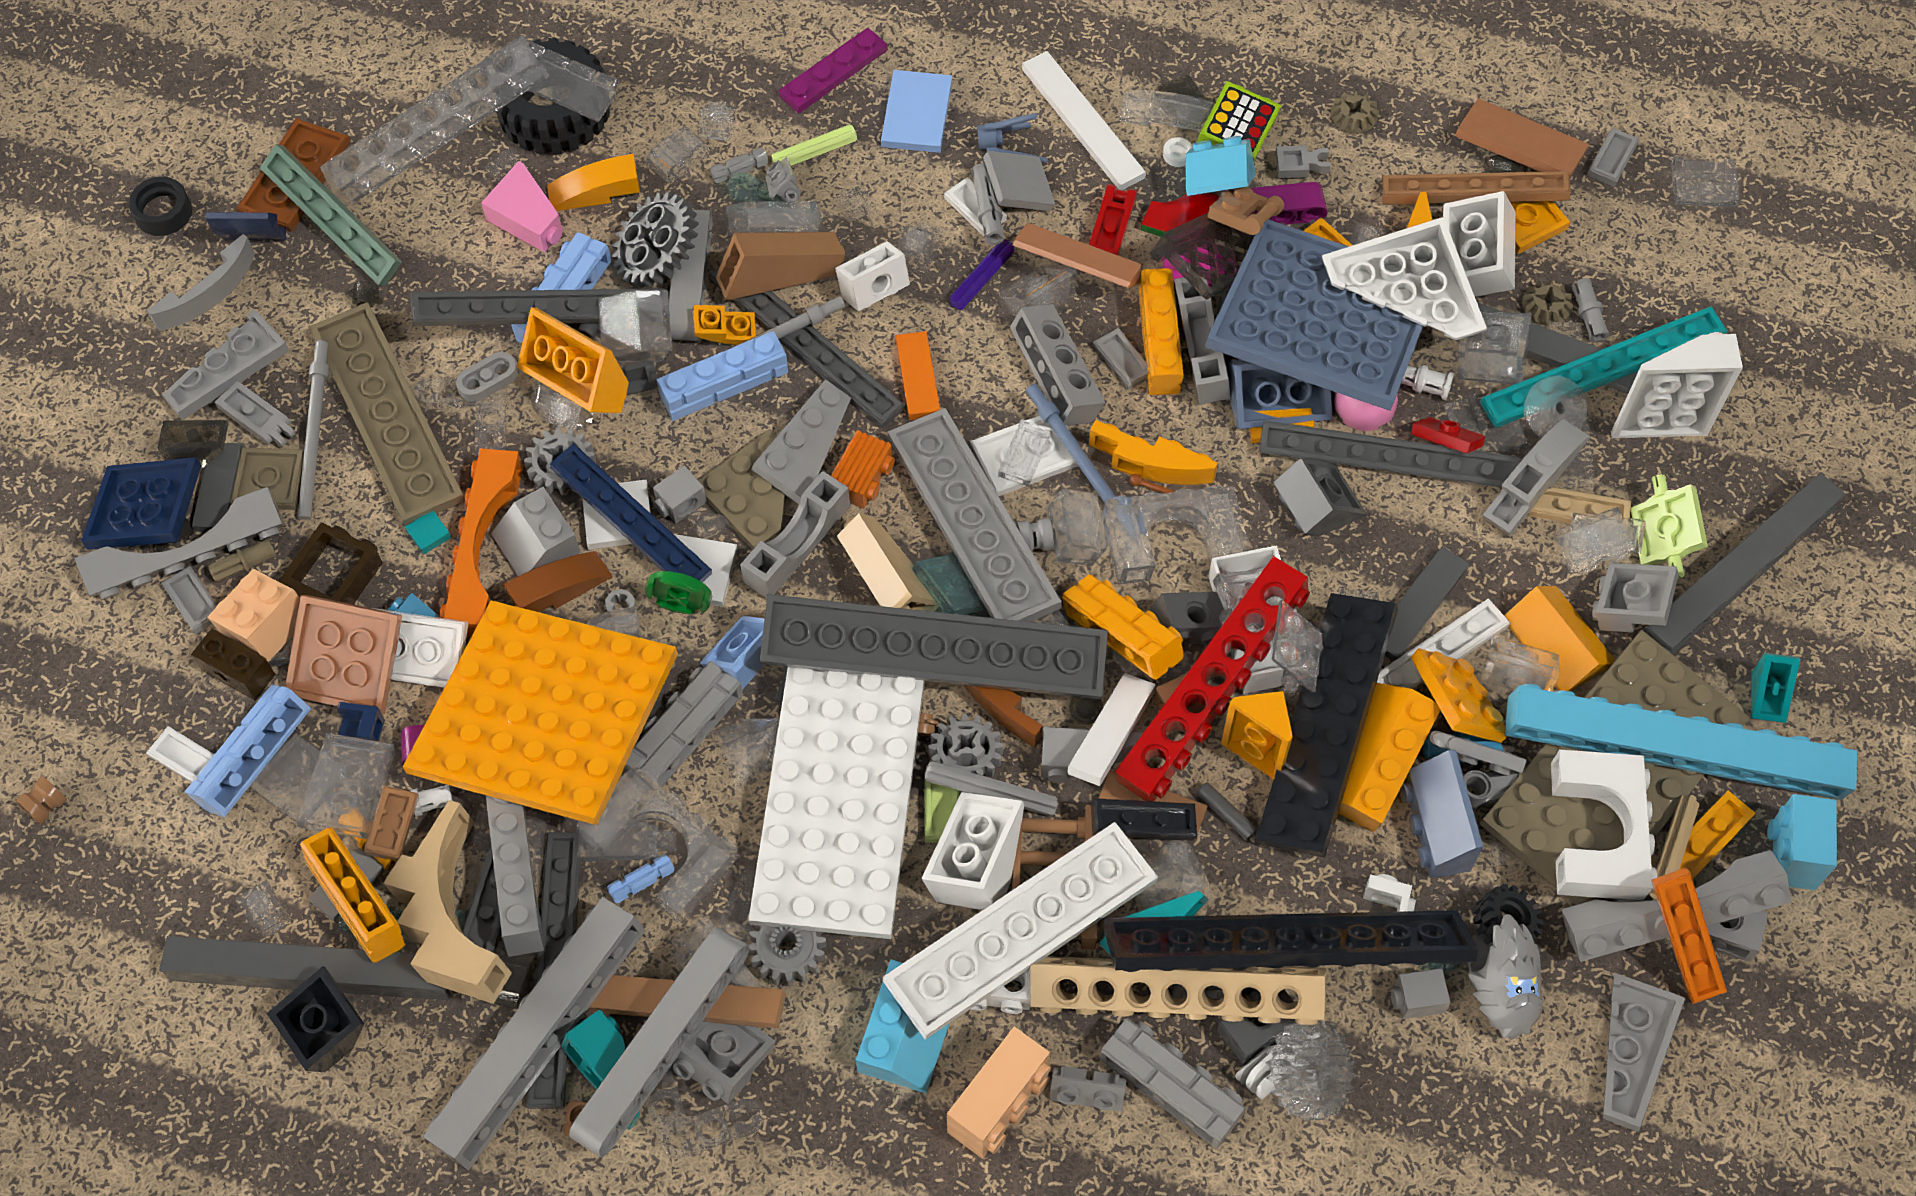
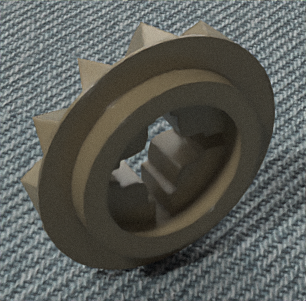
M1355 91L1352 95L1344 92L1340 98H1335L1330 114L1332 121L1340 129L1350 133H1362L1370 130L1376 124L1379 111L1377 110V101H1371L1368 94L1360 96ZM1356 107H1361L1360 112H1355L1349 117L1350 109L1354 110Z
M1539 280L1534 286H1529L1522 299L1523 309L1528 317L1543 325H1557L1564 322L1570 316L1574 306L1572 304V294L1565 291L1564 285L1560 287L1554 285L1552 280L1548 283H1542ZM1547 295H1550L1553 302L1549 310L1546 309L1547 305H1545V297Z

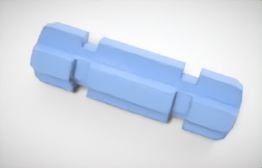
M663 854L654 859L652 865L647 863L623 876L625 880L620 881L618 879L609 884L607 890L615 903H620L629 898L627 894L632 892L634 895L657 882L659 876L664 878L673 873L674 866L670 858Z

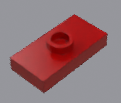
M1431 417L1413 423L1411 432L1416 437L1466 454L1483 447L1485 435L1461 428L1458 422L1452 420L1440 421Z

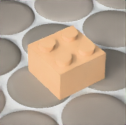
M253 569L242 578L240 583L217 605L207 618L220 633L265 657L269 662L294 635L300 597L292 588Z

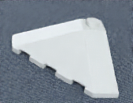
M1444 217L1322 255L1331 284L1336 288L1352 291L1361 295L1363 300L1381 308L1388 307L1403 314V317L1424 327L1428 325L1442 331L1444 336L1455 341L1487 330Z

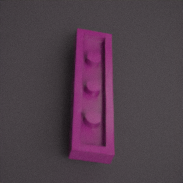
M867 27L779 90V96L799 114L888 51L887 43Z

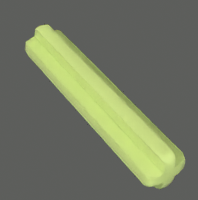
M846 125L775 152L771 155L772 162L774 163L778 160L781 162L785 157H788L791 166L855 142L857 140L856 131L852 125Z

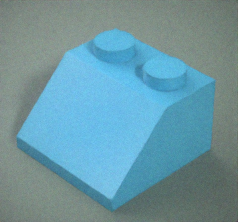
M1241 136L1224 138L1223 143L1211 145V141L1197 142L1186 153L1187 196L1247 187L1256 175L1250 139L1242 140Z

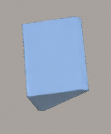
M742 616L704 657L700 664L705 667L709 661L713 662L723 669L725 673L727 672L741 683L743 690L765 665L760 664L764 618Z

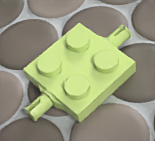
M1660 474L1656 475L1657 478L1653 476L1651 479L1654 487V496L1644 503L1631 507L1641 565L1668 563V566H1677L1678 575L1682 578L1685 576L1681 559L1687 554L1708 547L1697 489L1690 484L1677 490H1668L1666 476Z

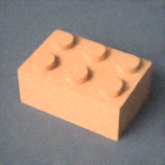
M1014 1026L948 1111L947 1133L982 1159L989 1151L995 1154L1006 1139V1135L1003 1133L1011 1122L1017 1125L1027 1112L1028 1106L1026 1103L1033 1093L1037 1096L1040 1095L1050 1080V1077L1047 1075L1051 1070L1049 1066L1050 1052Z

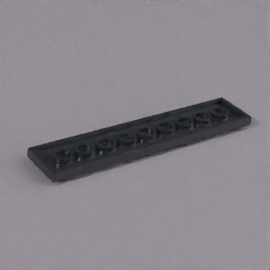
M1458 910L1104 919V933L1115 971L1136 972L1139 970L1157 969L1162 971H1173L1175 969L1210 970L1212 968L1242 970L1248 967L1279 969L1284 966L1316 968L1320 965L1352 967L1361 964L1388 966L1402 963L1424 965L1426 963L1443 962L1460 964L1462 962H1477L1478 948Z

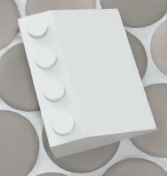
M1714 332L1708 335H1701L1642 364L1611 431V437L1708 436L1743 368L1736 334Z

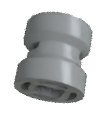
M1050 518L1039 519L1036 523H1029L1027 520L1017 521L1016 527L1031 552L1033 549H1041L1042 551L1054 550Z

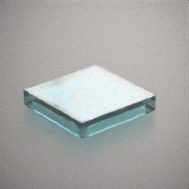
M954 553L917 561L912 568L944 613L965 615L986 609Z

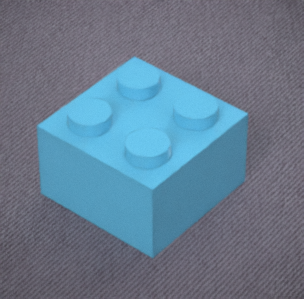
M1793 794L1784 806H1780L1776 817L1770 819L1767 836L1769 840H1773L1772 852L1787 873L1789 887L1816 890L1837 867L1836 800Z

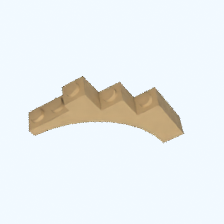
M449 800L419 845L414 856L410 857L402 854L383 884L399 902L408 904L397 922L413 942L422 944L410 963L420 976L428 983L494 1004L512 972L497 954L475 945L465 937L456 917L453 898L455 868L462 846L475 822L460 803Z

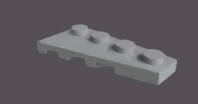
M825 379L756 460L751 470L799 504L802 493L816 479L821 470L851 397Z

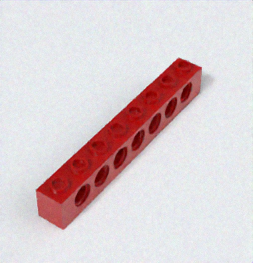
M1275 556L1272 557L1116 769L1115 775L1119 784L1145 801H1155L1157 797L1161 799L1167 794L1172 785L1170 780L1177 770L1182 771L1188 765L1192 758L1191 750L1196 743H1203L1212 730L1210 724L1215 717L1225 714L1232 700L1230 698L1237 687L1242 689L1247 684L1252 674L1250 669L1255 662H1262L1271 649V644H1269L1276 634H1283L1290 623V614L1296 607L1300 609L1310 595L1308 576ZM1271 597H1280L1283 600L1279 605H1270L1266 601ZM1252 623H1259L1264 626L1258 632L1247 630V627ZM1235 649L1244 652V655L1239 659H1231L1227 656L1230 651ZM1214 676H1220L1225 679L1219 686H1211L1207 683ZM1194 703H1200L1205 706L1204 710L1200 713H1191L1187 709ZM1174 730H1180L1185 733V736L1178 741H1172L1167 738L1169 733ZM1155 757L1165 760L1164 765L1160 768H1151L1147 764Z

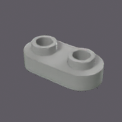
M498 352L465 369L458 375L456 380L460 396L467 401L476 402L512 383L518 375L516 361L512 355Z

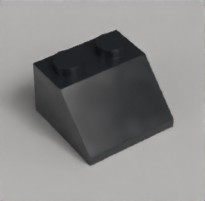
M324 966L320 967L266 1013L304 1070L325 1073L354 1048L364 1026V1022Z

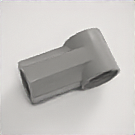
M1479 770L1467 772L1463 776L1466 788H1472L1478 793V795H1474L1468 791L1473 811L1478 810L1481 806L1495 804L1521 773L1511 770L1508 776L1498 772L1484 773Z

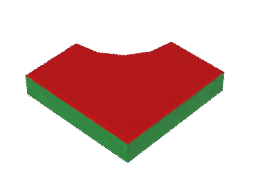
M1186 193L1175 201L1164 203L1151 201L1141 223V231L1182 244L1187 242L1201 243L1211 220L1207 218L1210 206L1219 199V196L1211 193L1187 196Z

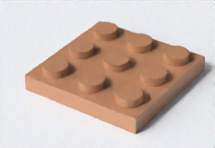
M301 595L285 687L292 690L301 699L338 706L339 702L377 706L382 715L385 714L402 615L310 595Z

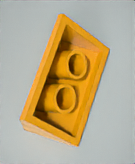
M1536 586L1504 615L1510 622V630L1559 691L1571 692L1607 671L1615 661V658L1557 586Z
M1280 691L1234 697L1229 704L1221 744L1274 780L1276 770L1281 771L1285 765L1293 737L1284 693Z

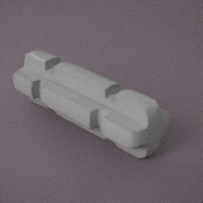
M757 148L752 150L750 155L745 153L725 161V165L719 163L712 166L710 174L715 183H721L726 181L728 176L733 178L754 170L753 166L759 168L766 165L768 157L763 148Z

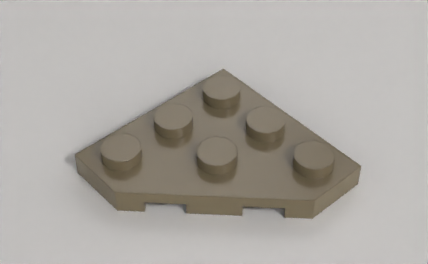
M771 429L698 480L704 486L707 502L752 550L760 541L769 542L782 532L786 494L751 470L756 460L777 437Z

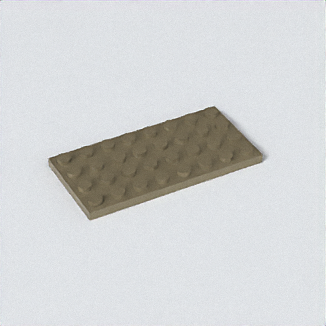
M1643 630L1633 638L1584 697L1587 699L1602 697L1609 700V703L1619 705L1638 704L1644 710L1655 712L1669 710L1675 712L1676 716L1686 718L1705 717L1712 723L1722 725L1737 723L1744 726L1750 719L1748 715ZM1546 743L1479 824L1557 889L1556 860L1564 848L1597 851L1613 850L1623 845L1624 828L1615 811L1601 801L1590 798L1552 796L1551 762L1559 749L1584 750ZM1644 762L1645 769H1649L1650 784L1646 790L1647 801L1652 803V818L1648 822L1649 834H1653L1654 837L1674 814L1679 798L1682 795L1688 796L1705 774ZM1564 895L1575 905L1596 899L1605 900V898Z

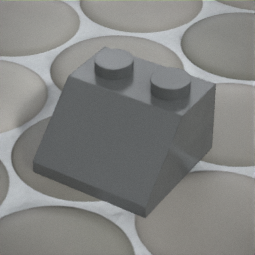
M1300 458L1273 482L1279 491V499L1285 506L1289 507L1295 517V525L1305 534L1322 536L1367 515L1334 463Z

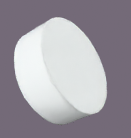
M1171 138L1164 145L1163 158L1171 166H1185L1186 153L1190 148H1193V145L1185 138Z

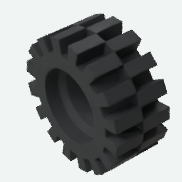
M1502 884L1500 887L1497 886L1476 903L1477 906L1473 909V914L1476 915L1473 918V924L1480 925L1476 931L1478 935L1484 933L1486 938L1483 942L1486 945L1491 942L1493 943V927L1501 925L1503 919L1501 911L1505 914H1510L1518 925L1524 924L1532 935L1533 941L1541 935L1543 930L1540 928L1544 926L1543 920L1537 919L1542 915L1541 910L1533 908L1537 903L1534 899L1530 901L1526 899L1528 895L1526 891L1523 890L1518 893L1517 886L1512 885L1508 888V884Z

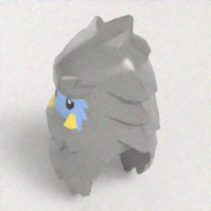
M1510 914L1503 916L1500 926L1495 925L1493 927V943L1491 942L1486 945L1483 942L1486 938L1484 933L1478 937L1477 935L1472 937L1478 948L1477 962H1468L1470 971L1468 976L1476 989L1473 995L1481 1003V1006L1478 1008L1489 1019V1025L1500 1030L1503 1038L1508 1037L1510 1040H1513L1521 1034L1529 1035L1531 1026L1538 1021L1543 1009V991L1541 990V963L1537 944H1534L1528 928L1524 924L1518 925L1516 920Z

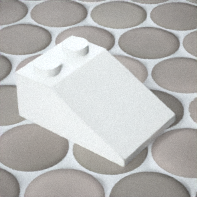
M961 792L922 877V881L936 902L984 910L1006 895L1011 883L1024 811L1023 801Z

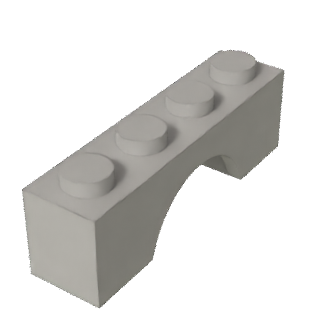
M1206 274L1174 279L1177 302L1199 405L1231 399L1223 353L1205 347L1208 335L1215 322Z
M822 471L802 493L799 506L786 528L769 542L760 541L740 564L744 584L767 598V594L775 595L850 508L849 488Z

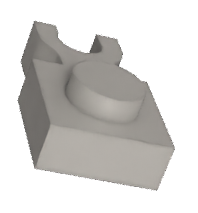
M1307 145L1276 146L1275 157L1278 178L1308 177L1309 171L1329 174L1330 162L1319 161L1328 159V148H1318L1315 151L1307 152Z

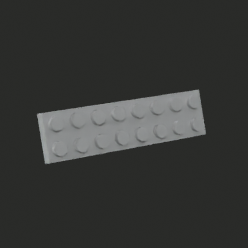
M946 408L887 431L888 440L991 618L1031 622L1061 609V600Z

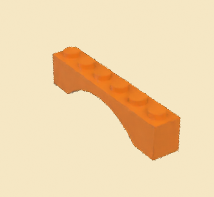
M480 448L478 459L472 462L471 478L473 483L472 487L466 490V515L461 517L459 521L460 543L459 546H454L452 561L455 565L453 575L449 574L447 577V603L442 604L440 609V618L468 622L467 637H472L491 601L480 581V548L485 533L494 517L510 500L518 495L523 471V464L518 451Z

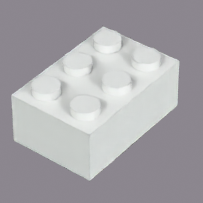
M1504 191L1444 204L1443 217L1475 297L1515 289L1516 212Z

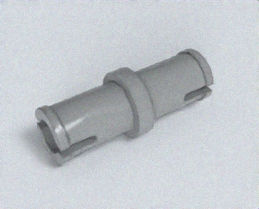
M1580 279L1576 281L1577 285L1573 283L1571 286L1579 305L1577 310L1579 318L1584 320L1590 342L1605 340L1604 336L1608 338L1610 334L1602 316L1604 310L1602 303L1596 299L1591 279Z

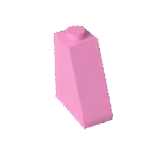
M519 161L481 202L487 221L543 252L551 244L555 245L562 236L563 229L559 214L525 165Z

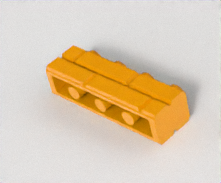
M1144 269L1140 273L1138 294L1144 355L1147 364L1148 395L1180 394L1183 381V366L1172 269Z
M1089 574L1080 580L1077 586L1074 585L1063 593L1062 600L1068 617L1083 628L1108 630L1107 645L1151 678L1157 680L1168 671L1169 667L1173 668L1183 660L1184 653L1181 645L1183 639L1180 633L1172 626L1166 628L1160 624L1153 612L1149 610L1144 612L1139 609L1136 602L1129 595L1122 597L1116 592L1109 581L1103 580L1101 582Z
M328 827L303 840L300 846L308 868L372 963H377L402 949L405 943L398 922L390 914L389 909L359 865L356 864V861L334 829Z

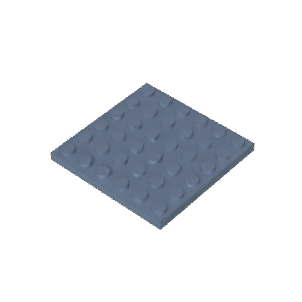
M1267 220L1264 223L1263 229L1253 238L1208 335L1205 347L1391 411L1423 326L1404 318L1403 314L1388 307L1381 308L1363 300L1361 295L1347 289L1341 290L1332 286L1322 260V255L1349 246Z

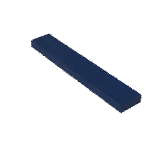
M574 443L550 463L552 471L661 571L682 573L696 578L702 583L712 575V569Z

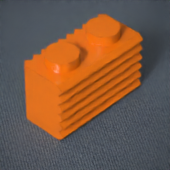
M860 430L856 431L831 474V477L849 488L851 504L864 509L869 500H875L880 490V479L883 474L889 475L895 462V458L892 457V445L884 440H879L877 437L874 438L872 435L862 433Z

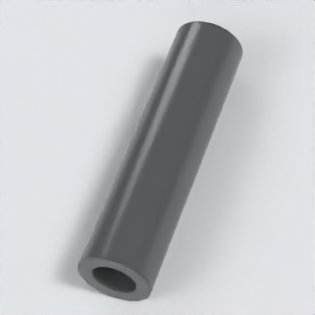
M1206 782L1199 788L1196 795L1246 842L1257 833L1258 828L1212 785Z

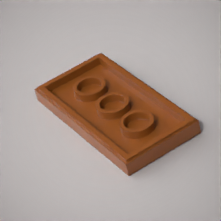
M296 118L279 145L285 146L324 184L351 140L348 135ZM263 171L260 172L236 208L238 212L277 214V226L286 227V230L289 232H293L305 213Z

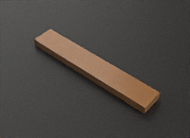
M1569 171L1382 175V204H1416L1420 192L1427 193L1429 203H1450L1501 191L1505 192L1510 202L1570 200L1571 194Z
M613 975L587 1012H596L600 1009L602 1013L649 1017L675 980ZM728 985L702 1022L779 1029L786 994L783 989Z

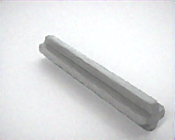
M933 761L929 762L925 771V780L927 782L966 793L1023 801L1025 810L1046 816H1053L1057 809L1058 802L1055 796Z

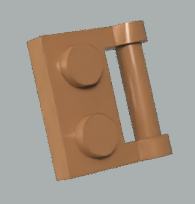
M1248 187L1230 189L1210 206L1207 218L1247 234L1256 235L1263 229L1264 223L1269 218L1277 216L1283 211L1284 202L1278 196H1271L1268 199L1253 193Z

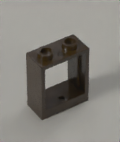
M321 522L278 582L292 588L299 597L301 595H310L354 605L383 562L379 556L377 546L371 541L364 538L358 540L351 537L340 526L334 525L331 527ZM329 543L360 557L333 597L301 583Z

